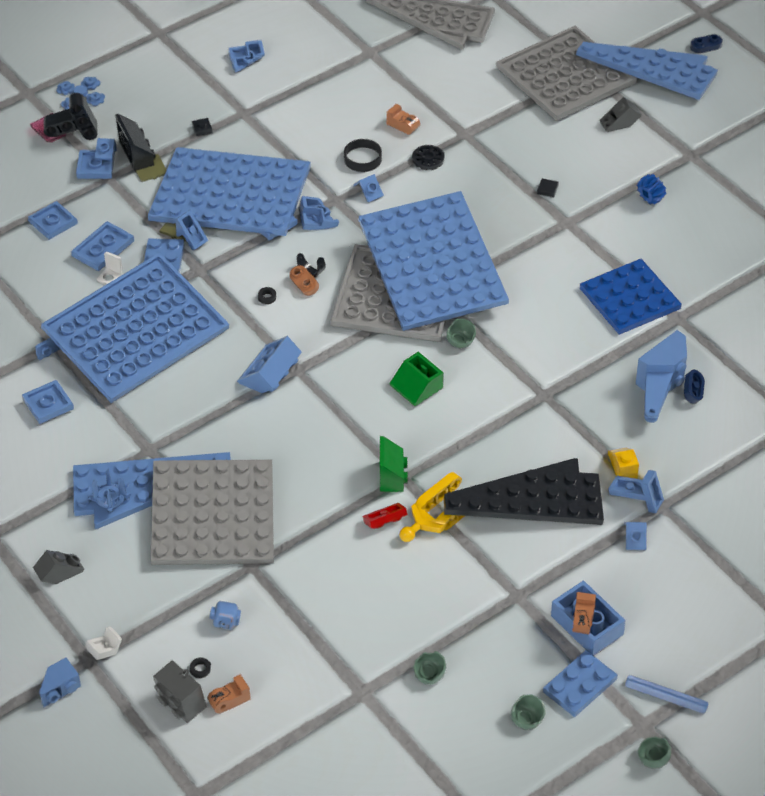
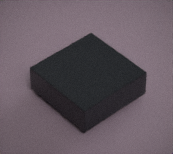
M542 178L537 194L554 198L559 182Z

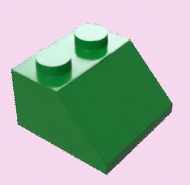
M380 436V492H404V484H408V472H404V469H407V457H404L402 447L388 438Z

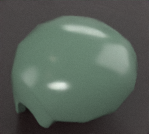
M455 319L447 329V341L459 349L470 346L476 336L474 324L467 319Z
M437 651L422 653L415 660L413 666L415 677L425 684L437 683L444 677L446 671L445 658Z
M532 694L520 696L511 709L512 721L518 727L525 730L536 728L545 716L544 703L540 698Z
M648 737L640 743L638 755L645 766L653 769L662 768L671 758V746L665 738Z

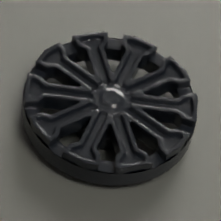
M434 145L420 146L412 153L414 165L422 170H435L437 167H441L445 158L442 149Z

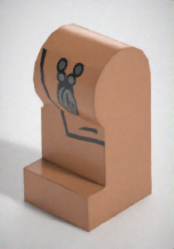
M395 104L387 111V125L409 135L420 126L419 119L415 115H410L403 111L402 106Z
M577 592L572 632L590 634L595 609V594Z
M241 674L233 677L231 683L212 690L208 694L207 699L216 713H223L251 700L250 688Z

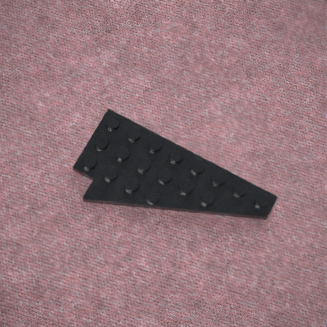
M578 458L533 470L530 469L515 475L445 493L443 498L445 515L603 525L604 522L599 474L579 472Z

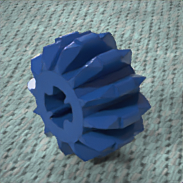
M654 174L643 176L636 184L640 196L649 204L659 203L667 194L663 182L660 181L659 177L656 178Z

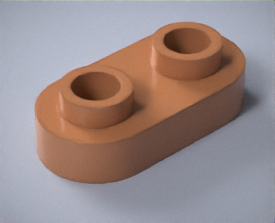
M301 265L292 268L289 276L293 283L305 295L315 294L319 289V283L311 273Z

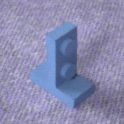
M648 470L643 480L616 476L608 489L610 495L646 501L648 511L651 513H657L664 501L657 473L653 470Z

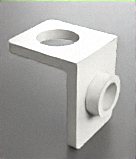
M109 252L104 253L106 269L97 278V282L104 285L123 275L121 257ZM107 275L114 276V279L106 281L104 280V277Z

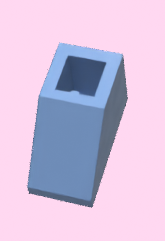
M67 658L47 668L39 692L44 707L57 702L63 696L73 693L81 687L79 674Z

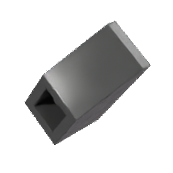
M623 97L599 121L605 131L611 132L631 127L642 114L634 103Z
M46 550L33 566L41 582L58 584L85 570L76 555Z

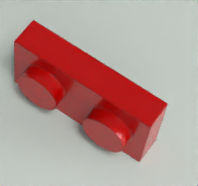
M398 502L362 517L368 527L378 529L383 527L385 523L399 521L408 514L406 507Z

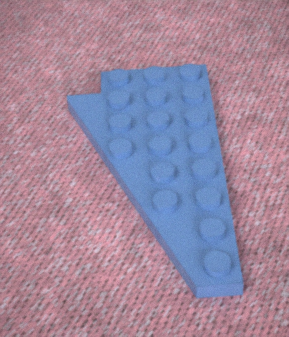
M583 42L576 53V56L697 100L701 99L718 72V69L705 65L708 58L706 55L670 52L665 49L653 50Z
M230 452L73 465L75 516L94 515L95 529H99L152 506L153 461L231 460ZM106 469L109 470L112 484L117 483L119 486L118 477H121L126 491H131V496L124 499L119 506L113 508V512H108V508L101 507L97 502L88 498V494H93V480L97 479L98 488L101 485H107ZM110 492L111 498L115 496L114 492Z

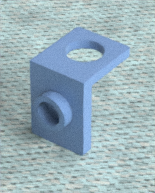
M98 138L95 160L112 161L113 153L117 152L115 139Z
M375 174L353 184L354 186L360 184L367 202L384 196Z
M624 522V525H626V550H646L647 523Z

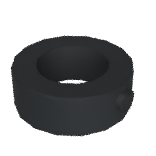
M264 287L259 290V302L262 304H272L275 302L276 291L273 288ZM270 294L272 296L264 297L263 295Z
M195 658L190 663V674L193 677L204 678L211 672V662L205 658ZM202 664L206 666V669L197 671L195 666Z

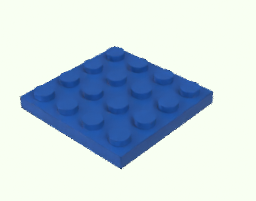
M642 258L580 283L579 287L619 335L680 310L682 303Z

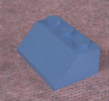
M288 336L268 343L237 382L260 393L272 392L278 388V382L288 375L289 368L298 362V357L302 351Z

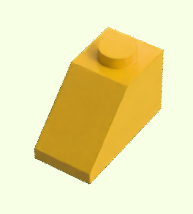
M626 447L607 452L616 476L638 478L639 462L634 449Z

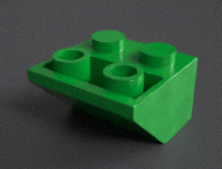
M416 352L403 361L390 381V386L412 405L417 406L443 388L444 372L420 352Z

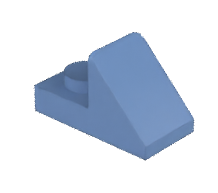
M191 210L176 218L177 237L183 235L192 250H196L209 241Z

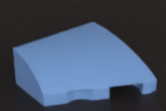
M262 40L245 42V46L230 47L228 49L235 72H239L265 56Z
M302 196L299 211L303 229L322 230L338 226L339 220H334L330 216L331 211L323 205L320 198Z

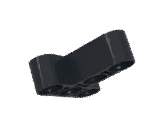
M81 93L70 95L69 109L44 117V134L47 137H56L80 130L82 136L87 140H93L97 137V120Z

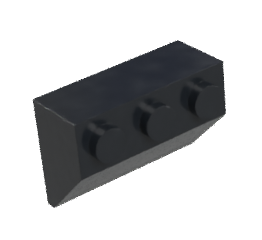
M115 114L118 141L134 172L154 166L155 152L153 149H150L149 140L145 139L143 129L139 128L135 121L120 114Z

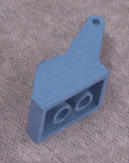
M678 330L638 359L636 385L645 390L644 418L650 423L658 420L668 392L677 386H681L685 380L684 375L687 367L686 336Z

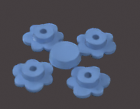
M85 77L81 85L76 87L75 84H70L69 81L58 84L57 93L59 94L81 93L84 97L86 96L87 103L92 106L104 103V94H99L98 92L88 94L89 89L94 90L96 86L100 85V81L96 77ZM69 98L61 102V106L65 110L69 109Z

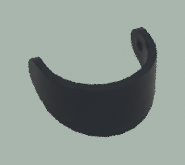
M302 253L297 254V266H304L314 278L325 270L326 263L323 257L317 259V269H315L306 261Z

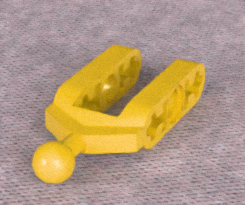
M450 472L417 499L416 503L411 506L415 523L411 527H403L400 530L399 536L402 541H412L415 533L420 529L441 533L443 530L450 529L465 517L445 515L443 511L435 519L427 513L443 501L445 493L453 492L460 486L462 478L455 472Z

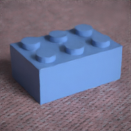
M584 580L552 601L551 617L593 656L624 635L626 620ZM577 592L596 595L590 634L572 632Z

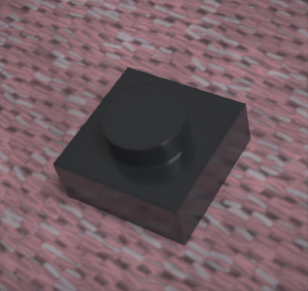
M208 118L191 121L196 137L213 133Z

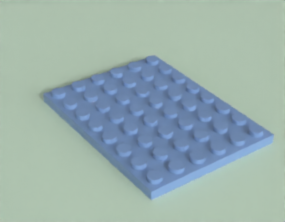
M176 147L148 213V221L176 224V218L191 210L200 227L262 234L271 232L274 235L286 236L310 171L311 163L310 161Z
M461 191L358 216L360 226L403 331L509 304L507 293Z
M159 252L41 324V328L106 399L112 403L229 329V323Z

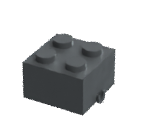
M173 660L153 676L154 688L159 694L158 700L163 706L166 707L168 705L172 709V713L179 720L182 718L185 722L189 723L207 707L201 685L189 675L187 669H182Z

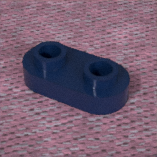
M717 34L697 37L691 40L690 49L695 53L718 50L722 47L723 40Z
M693 369L685 375L684 397L692 404L698 403L703 399L705 379L698 370Z

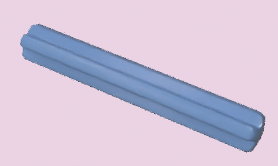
M632 675L627 677L626 687L703 714L707 711V701Z

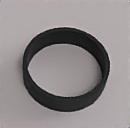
M370 139L353 140L344 148V162L348 168L357 172L372 171L382 162V149L378 143ZM357 148H369L376 151L379 156L368 163H357L350 160L347 154Z

